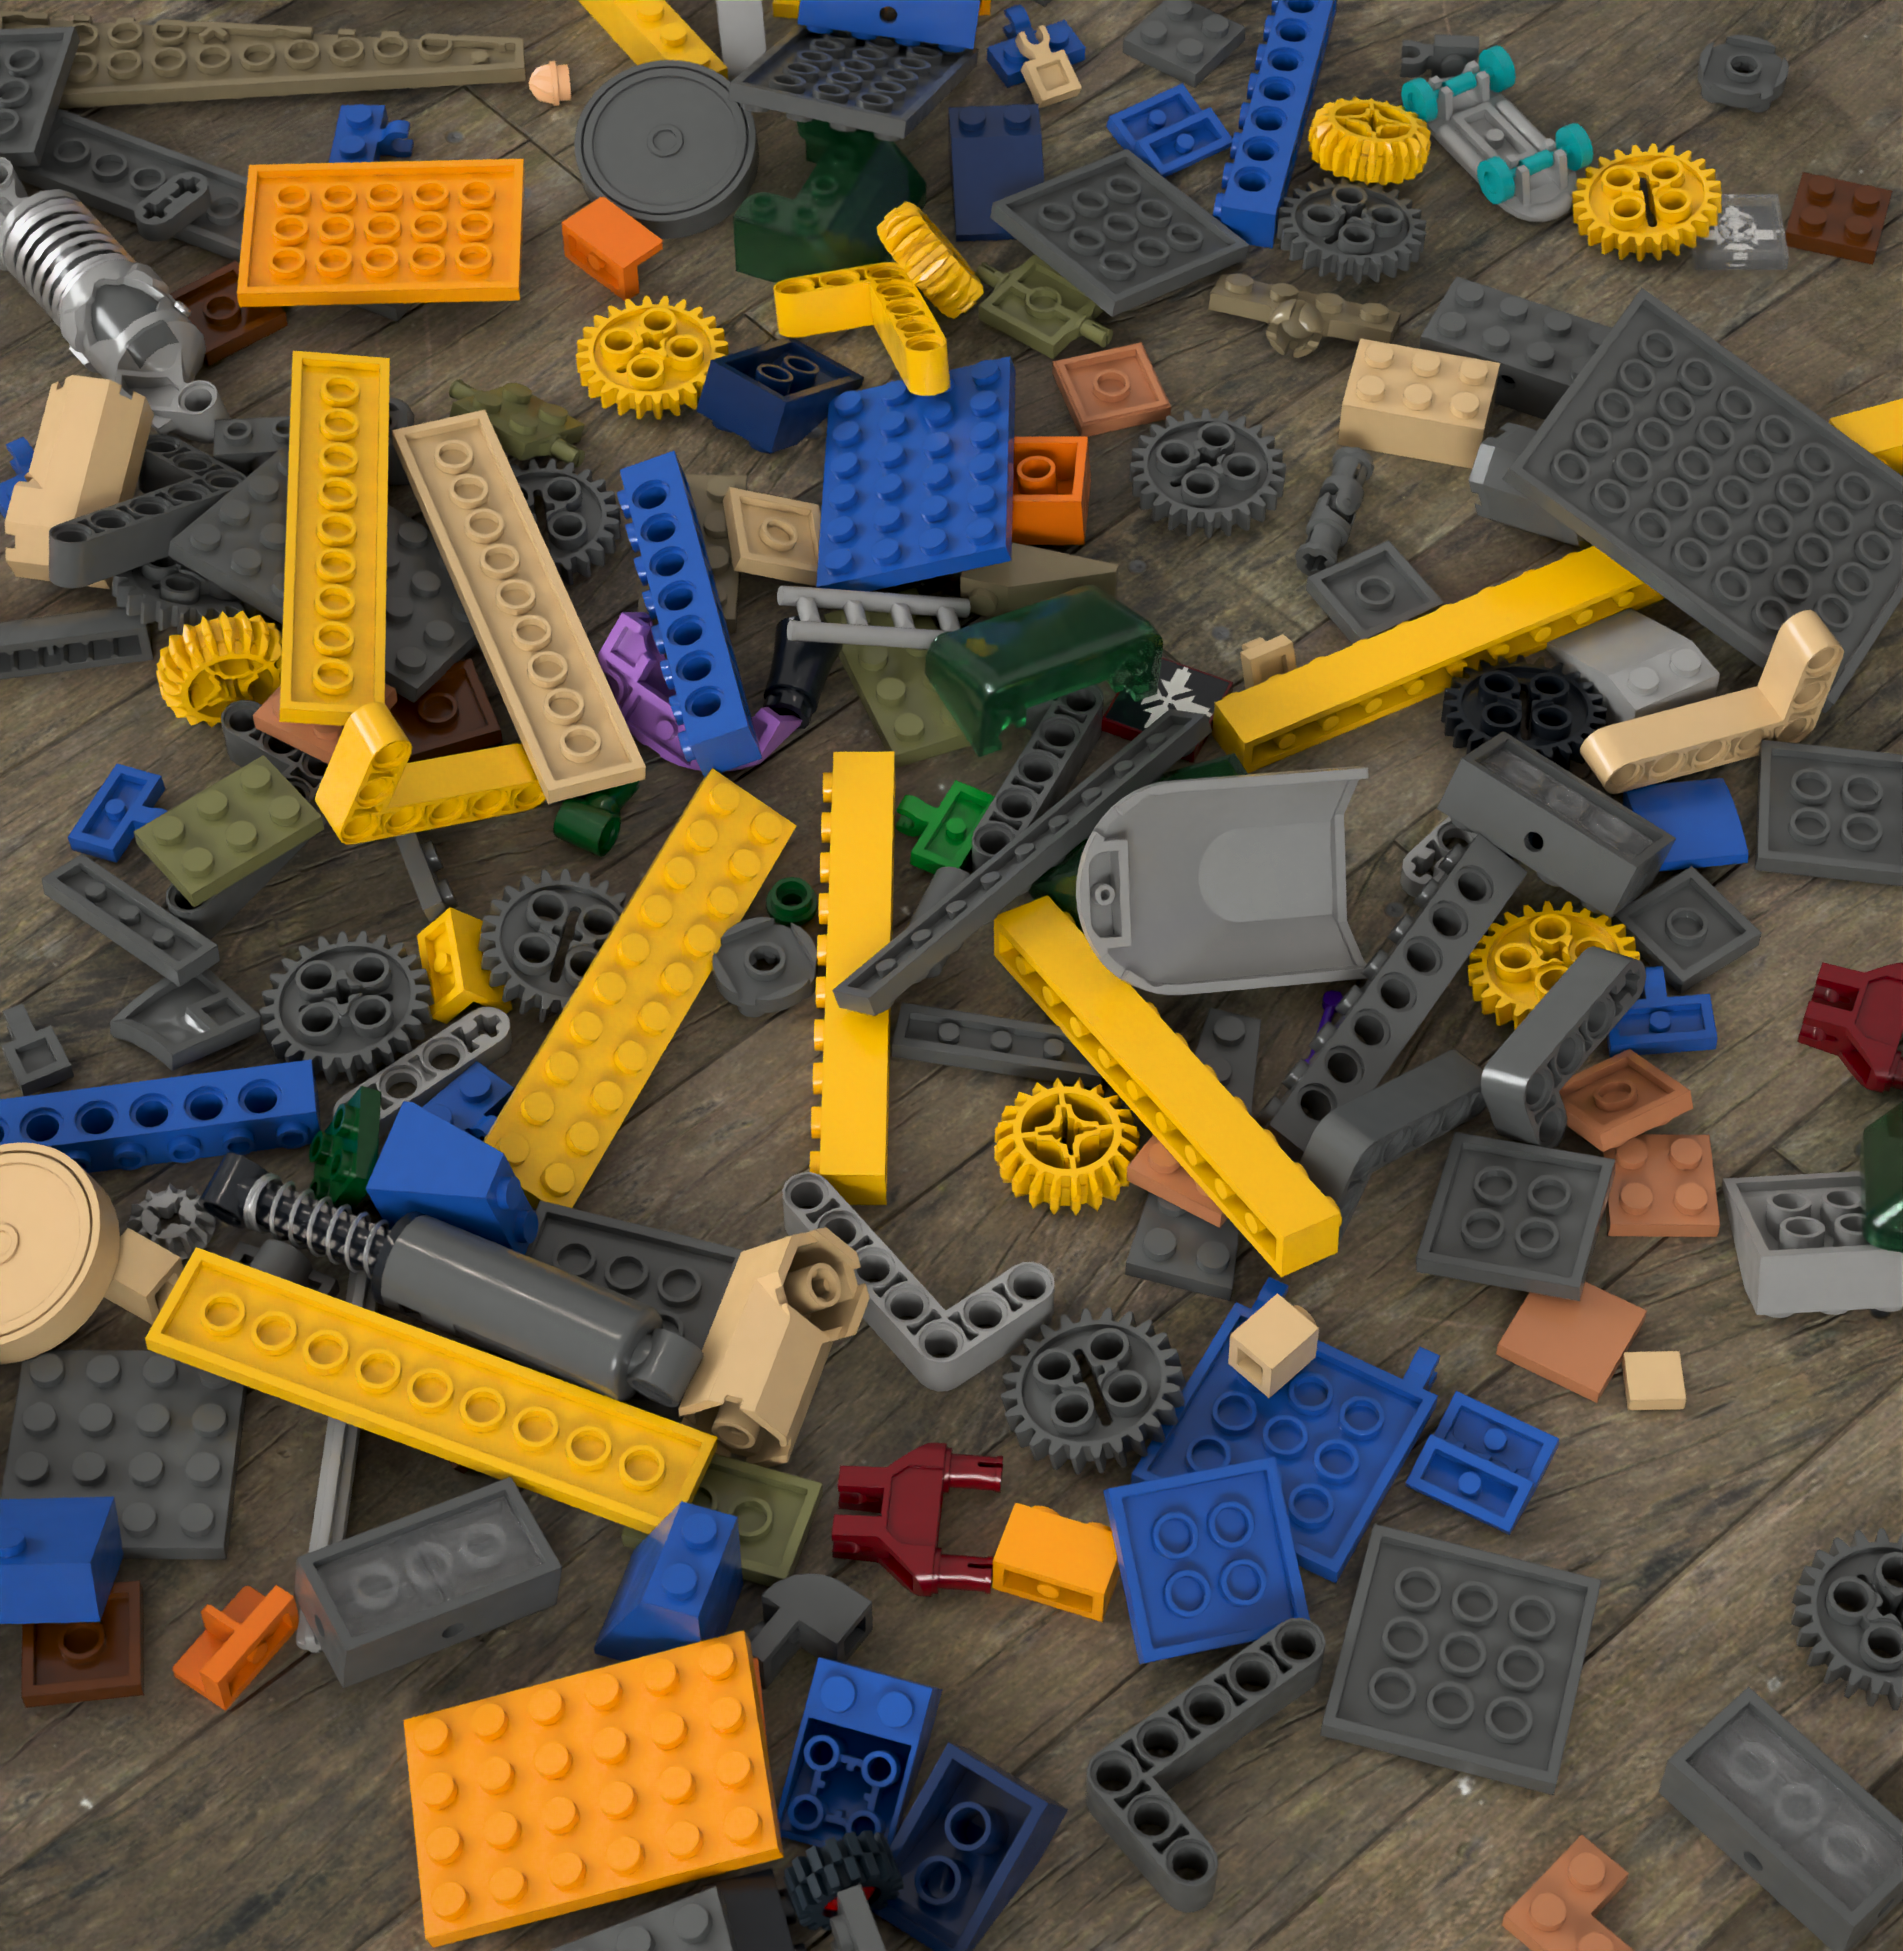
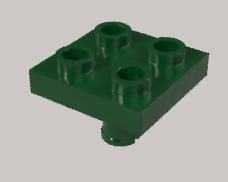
M361 1086L347 1104L342 1103L339 1105L333 1121L325 1131H318L309 1152L310 1162L315 1163L314 1178L309 1186V1189H312L314 1192L315 1200L320 1201L329 1196L332 1198L333 1207L339 1209V1207L349 1204L353 1210L368 1193L365 1188L380 1156L378 1154L381 1091Z

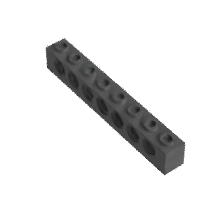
M1478 834L1465 848L1456 843L1438 866V868L1445 872L1439 882L1431 878L1413 900V903L1419 907L1418 911L1413 917L1406 913L1387 936L1394 943L1387 953L1382 949L1378 950L1362 970L1361 974L1368 978L1361 989L1353 985L1336 1006L1335 1010L1342 1015L1335 1025L1329 1021L1326 1022L1308 1045L1315 1051L1311 1059L1307 1063L1301 1058L1283 1079L1281 1084L1288 1088L1281 1100L1273 1096L1255 1118V1121L1263 1129H1268L1272 1132L1279 1147L1293 1162H1300L1314 1130L1328 1113L1376 1088L1528 872L1481 834ZM1435 927H1437L1442 932V934L1439 933ZM1409 962H1411V963L1417 968V970H1415V969L1409 964ZM1382 997H1384L1385 999H1387V1000L1390 1002V1004L1392 1005V1007H1390L1389 1005H1387V1004L1384 1002V1000H1383ZM1355 1033L1362 1036L1366 1044L1361 1042ZM1329 1070L1336 1073L1340 1082L1331 1076ZM1301 1106L1310 1111L1314 1120L1303 1112Z

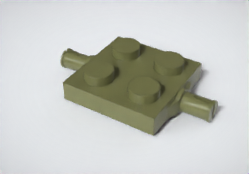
M1033 254L1022 266L1005 273L988 265L986 262H982V265H979L976 269L975 275L981 282L994 288L993 293L978 306V319L1051 359H1054L1067 345L1078 337L1083 336L1102 348H1105L1106 344L1110 343L1113 337V330L1094 321L1104 310L1037 255Z
M461 379L455 380L450 386L449 396L457 401L453 402L449 417L486 410L503 450L515 458L523 461L535 456L556 457L566 464L573 462L576 468L582 464L585 452L571 444L581 441L585 424L569 416L567 410L563 407L541 400L534 396L528 387L518 383H507L504 386L486 392L476 390Z

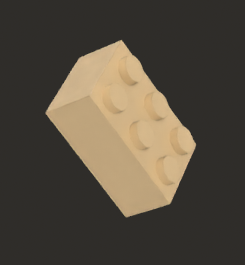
M1360 338L1342 403L1338 445L1358 447L1370 451L1472 469L1480 444L1487 436L1495 403L1500 363Z

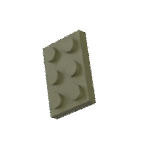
M262 755L135 830L134 835L136 843L191 905L196 907L324 830L322 816L278 769Z
M714 1454L691 1504L738 1517L742 1577L744 1580L771 1587L776 1582L793 1576L823 1497V1483ZM625 1526L622 1532L623 1546L635 1549L649 1534Z

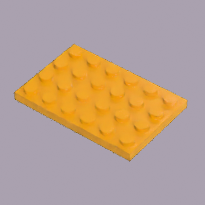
M524 159L249 165L237 286L239 307L520 301L525 185Z
M744 1630L403 1720L425 1939L433 1948L784 1857L751 1642Z

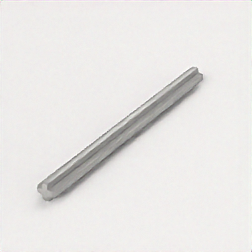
M351 1263V1265H353V1266H355V1267H361V1266H359V1265H356V1264H354V1263ZM350 1270L345 1301L377 1313L379 1303L374 1300L371 1290L372 1280L367 1277L365 1270L355 1273ZM329 1416L309 1553L346 1538L361 1428ZM300 1608L296 1644L299 1648L309 1650L311 1653H320L322 1648Z

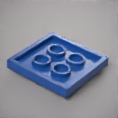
M1275 1456L1108 1488L1103 1491L1139 1664L1256 1641L1290 1618L1310 1620Z

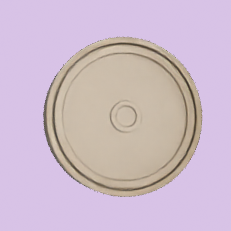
M19 1142L0 1145V1365L12 1364L37 1357L53 1349L74 1334L88 1320L102 1301L110 1286L118 1262L120 1249L119 1223L109 1196L102 1186L73 1159L57 1149L41 1144Z

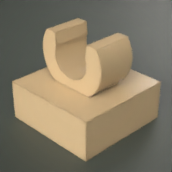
M1283 634L1268 641L1259 637L1242 644L1243 651L1240 652L1245 689L1263 683L1274 675L1285 674L1297 669L1293 642Z

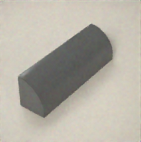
M126 607L0 622V680L154 660L151 624H141V615L127 616Z

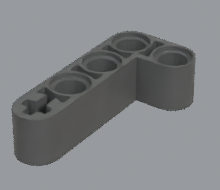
M1595 946L1588 947L1489 1059L1482 1073L1481 1090L1493 1125L1499 1135L1523 1144L1552 1149L1558 1146L1567 1126V1114L1559 1091L1641 995L1646 980L1645 966L1641 961Z

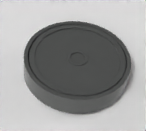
M660 60L633 66L604 83L584 107L578 120L574 140L579 174L591 203L600 197L607 198L661 239L682 238L701 233L730 216L751 190L759 164V145L751 111L742 107L743 103L728 100L730 81L716 71L696 63L680 60Z

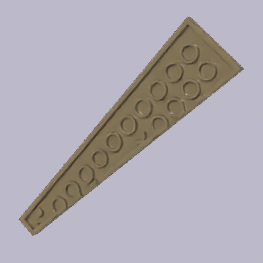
M0 10V29L76 28L80 42L58 109L319 93L330 94L336 92L404 88L417 89L421 87L490 83L503 84L526 81L523 38L474 35L451 36L448 34L426 33L420 39H405L400 36L398 31H382L381 37L357 36L356 29L339 28L338 35L314 34L313 27L210 21L186 22L184 20L161 19L154 25H140L135 22L134 17H117L116 23L93 22L91 15L77 14L74 15L73 21L50 20L49 13Z

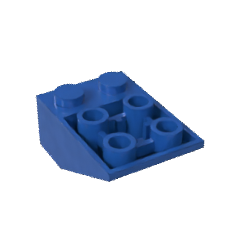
M818 1657L777 1810L781 1837L821 1848L826 1845L825 1840L835 1837L836 1841L843 1839L845 1833L855 1831L858 1837L864 1830H872L873 1835L877 1832L882 1833L884 1838H887L890 1846L901 1827L928 1747L943 1689L831 1658Z

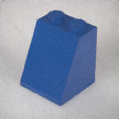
M403 1101L365 1188L381 1218L388 1221L389 1229L391 1230L396 1222L407 1213L418 1211L525 1255L529 1244L533 1243L537 1236L538 1217L524 1194L520 1181L515 1176L505 1154L416 1103Z
M681 1501L633 1550L594 1646V1653L625 1662L723 1636L743 1587L738 1517Z

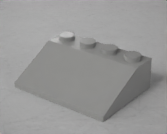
M1903 1169L1723 1178L1722 1189L1743 1285L1757 1315L1785 1318L1793 1313L1822 1312L1829 1315H1840L1848 1310L1877 1309L1884 1312H1894L1903 1308Z

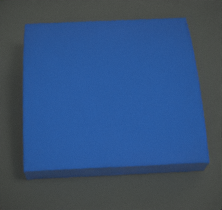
M1183 83L1109 116L1106 124L1107 129L1124 150L1128 149L1164 178L1230 148L1233 139L1211 107L1202 111Z
M1723 778L1652 784L1623 792V805L1676 838L1659 871L1688 869L1691 866L1693 868L1748 863L1749 854L1742 825L1733 798Z
M1456 1391L1434 1435H1429L1405 1485L1510 1535L1542 1480L1559 1446V1438Z

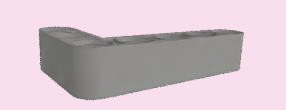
M716 0L721 61L728 67V80L730 82L766 52L762 0Z
M801 1172L785 1182L782 1194L784 1228L788 1235L806 1233L827 1227L857 1252L861 1268L854 1270L858 1285L866 1283L870 1297L862 1318L926 1388L937 1392L950 1391L957 1388L1023 1344L1025 1338L1030 1339L1040 1333L1041 1325L1045 1324L1048 1326L1051 1323L1054 1315L1055 1284L1054 1276L1044 1265L1036 1262L1017 1264L951 1308L945 1310L824 1177L812 1172ZM812 1206V1207H814V1208H811V1209H803L802 1207ZM869 1279L882 1280L874 1283L867 1282ZM1023 1296H1034V1297H1037V1298H1036V1299L1027 1300V1299H1023V1298H1021V1297H1023ZM902 1316L915 1317L912 1320L899 1319ZM988 1324L994 1327L982 1329L977 1326ZM940 1353L950 1355L946 1358L933 1357V1355Z

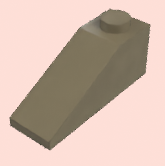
M1012 542V561L962 572L960 577V598L969 599L970 612L1006 620L1115 605L1119 565Z

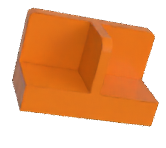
M605 197L596 199L561 222L564 255L566 258L624 301L639 294L637 266L663 249L661 238Z
M277 1585L274 1586L267 1596H264L250 1586H245L222 1612L214 1606L207 1604L201 1610L206 1630L173 1666L174 1676L226 1711L298 1628L299 1613L295 1598Z

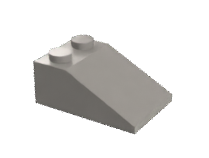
M1632 608L1625 609L1549 641L1546 647L1557 663H1563V670L1566 674L1579 671L1581 673L1579 683H1594L1593 694L1603 695L1602 706L1607 708L1605 721L1608 725L1714 698L1716 695L1720 673L1694 642Z

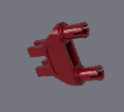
M1822 962L1797 1042L1838 1056L1855 1079L1869 1090L1883 1094L1884 1091L1889 1092L1892 1087L1903 1091V1057H1900L1902 1052L1897 1050L1903 1033V962L1886 965L1865 973Z
M932 1442L910 1451L887 1467L840 1465L838 1492H840L839 1509L881 1513V1516L834 1514L832 1556L834 1558L879 1563L903 1587L914 1595L921 1597H932L933 1594L939 1593V1588L991 1594L994 1556L979 1557L942 1554V1548L938 1547L944 1493H949L950 1487L989 1490L1001 1493L1003 1456L953 1453L952 1447H947V1443Z

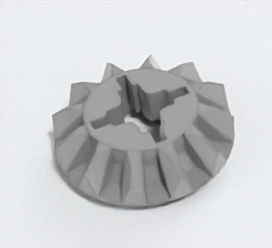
M169 1183L165 1191L153 1193L147 1190L145 1200L140 1204H132L131 1217L126 1222V1227L181 1257V1261L191 1257L196 1247L204 1249L214 1234L216 1220L215 1217L199 1205L200 1195L197 1194L192 1186L186 1190L176 1189ZM174 1213H179L181 1224L171 1223L167 1229L162 1230L160 1218L170 1219Z

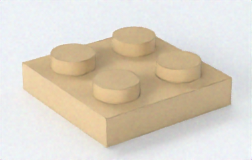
M729 487L723 498V506L734 571L816 586L821 524L819 505Z

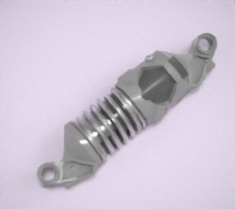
M0 157V270L9 271L60 327L62 336L70 344L69 349L89 371L99 373L105 379L122 385L120 395L132 400L133 392H137L146 397L154 413L151 426L158 434L167 435L172 432L192 441L206 444L214 443L215 420L231 419L215 385L204 380L194 381L195 376L202 367L206 346L203 334L187 318L191 314V310L182 302L176 301L169 294L170 288L150 266L137 263L73 193L54 189L40 191L28 197L11 162L6 158Z

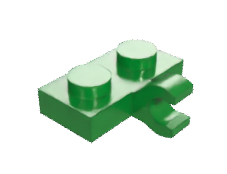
M955 780L938 808L925 803L918 797L905 795L896 810V813L900 814L901 817L896 823L895 829L908 836L915 837L921 835L911 851L910 864L932 874H935L939 868L946 866L965 870L972 858L973 832L995 796Z

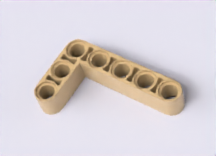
M1801 611L1790 617L1778 631L1758 686L1602 727L1584 740L1580 747V754L1607 793L1618 794L1758 756L1762 740L1800 743L1811 734L1816 726L1842 661L1844 650L1815 611Z

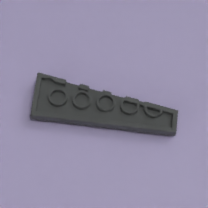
M1210 1008L1195 1055L1204 1065L1208 1064L1213 1068L1219 1082L1233 1097L1237 1096L1244 1102L1248 1113L1251 1115L1261 1020ZM1149 1192L1126 1261L1125 1275L1230 1301L1233 1293L1239 1230L1229 1218L1219 1228Z

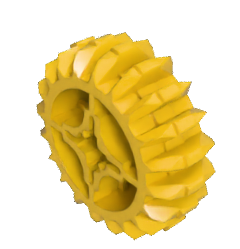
M1353 97L1351 101L1341 98L1337 99L1336 103H1325L1323 108L1316 110L1315 118L1312 120L1309 130L1308 142L1310 143L1308 151L1312 153V160L1320 163V168L1325 171H1333L1335 177L1344 176L1349 178L1350 182L1355 180L1363 181L1366 185L1369 183H1379L1385 186L1388 182L1401 184L1404 180L1415 179L1416 174L1423 172L1431 146V131L1427 129L1425 121L1418 119V114L1406 112L1405 107L1402 105L1393 106L1388 101H1374L1372 97L1369 100H1360L1357 97Z
M904 202L884 216L885 219L877 226V233L881 242L914 285L920 289L924 296L942 314L955 319L977 304L976 301L984 294L981 280L975 275L967 261L939 230L937 225L919 207L913 203Z
M243 610L234 617H227L222 611L218 618L208 620L202 615L201 623L196 626L184 624L183 635L169 636V646L160 649V659L156 664L158 670L156 675L163 700L166 701L167 707L174 711L176 718H187L190 725H196L205 721L212 728L217 723H221L222 712L233 702L252 700L262 705L280 686L281 632L277 629L275 623H266L261 615H256L249 619Z
M1057 1077L1051 1089H1046L1036 1082L1032 1089V1096L1018 1092L1017 1098L1014 1100V1106H1005L1001 1122H998V1127L995 1128V1143L997 1145L994 1146V1160L997 1161V1166H1000V1176L1003 1183H1012V1191L1015 1198L1029 1194V1203H1031L1033 1209L1043 1202L1049 1203L1053 1215L1057 1213L1060 1206H1070L1072 1212L1077 1216L1081 1210V1204L1087 1203L1098 1211L1100 1205H1102V1197L1116 1201L1117 1195L1120 1194V1186L1129 1187L1127 1166L1140 1151L1137 1149L1139 1147L1140 1134L1137 1131V1127L1133 1126L1134 1117L1131 1114V1109H1121L1122 1103L1118 1095L1104 1098V1090L1101 1083L1091 1090L1084 1089V1084L1080 1078L1073 1087L1064 1086L1059 1077ZM1062 1137L1065 1138L1066 1144L1062 1143ZM1068 1148L1072 1149V1155H1069Z

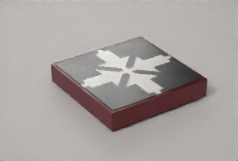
M1142 650L1103 716L1102 731L1132 741L1169 709L1206 714L1212 729L1214 703L1233 692V682ZM1208 736L1196 745L1192 753L1181 759L1194 763Z

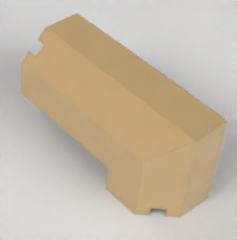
M71 375L65 378L63 387H61L59 381L51 385L30 469L24 476L27 482L18 481L14 485L5 519V534L15 535V548L5 547L6 562L16 577L50 581L49 530L63 522L134 497L154 413L145 396L133 392L131 400L120 395L122 385L112 380ZM113 577L88 585V587L110 589Z
M827 1227L791 1235L741 1252L703 1346L704 1358L687 1387L679 1406V1417L684 1416L681 1424L718 1437L715 1454L729 1458L731 1453L747 1457L745 1462L766 1468L788 1463L833 1342L856 1335L870 1299L866 1283L858 1285L854 1270L861 1268L857 1252Z

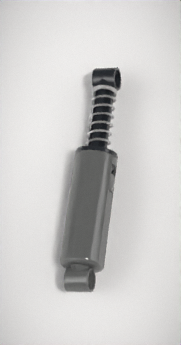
M234 1153L225 1154L198 1200L199 1205L205 1211L230 1226L241 1229L247 1227L260 1234L271 1232L276 1240L287 1241L290 1239L292 1246L297 1249L308 1247L311 1254L316 1257L327 1255L329 1261L335 1265L346 1262L348 1269L354 1273L365 1270L367 1277L372 1280L371 1290L374 1300L382 1306L557 1379L620 1402L630 1400L639 1392L659 1404L669 1407L678 1406L704 1358V1353L691 1341L674 1332L663 1329L662 1317L652 1306L418 1211L404 1215L390 1230L386 1219L374 1224L371 1222L368 1212H363L358 1216L352 1215V1209L349 1204H345L337 1209L333 1207L332 1198L329 1196L320 1201L315 1200L312 1189L298 1193L296 1192L294 1182L289 1181L283 1184L281 1177L268 1173L255 1162ZM276 1231L279 1232V1233H281V1234H284V1235H286V1236H282V1237H281L280 1235H278V1234L276 1233ZM294 1239H296V1240H298V1241H301V1242H303V1243H306V1244H299V1243L295 1242ZM313 1247L322 1250V1252L316 1251ZM332 1255H335L342 1259L337 1260ZM351 1263H354V1264L359 1265V1266H361V1267H355V1266L351 1265Z

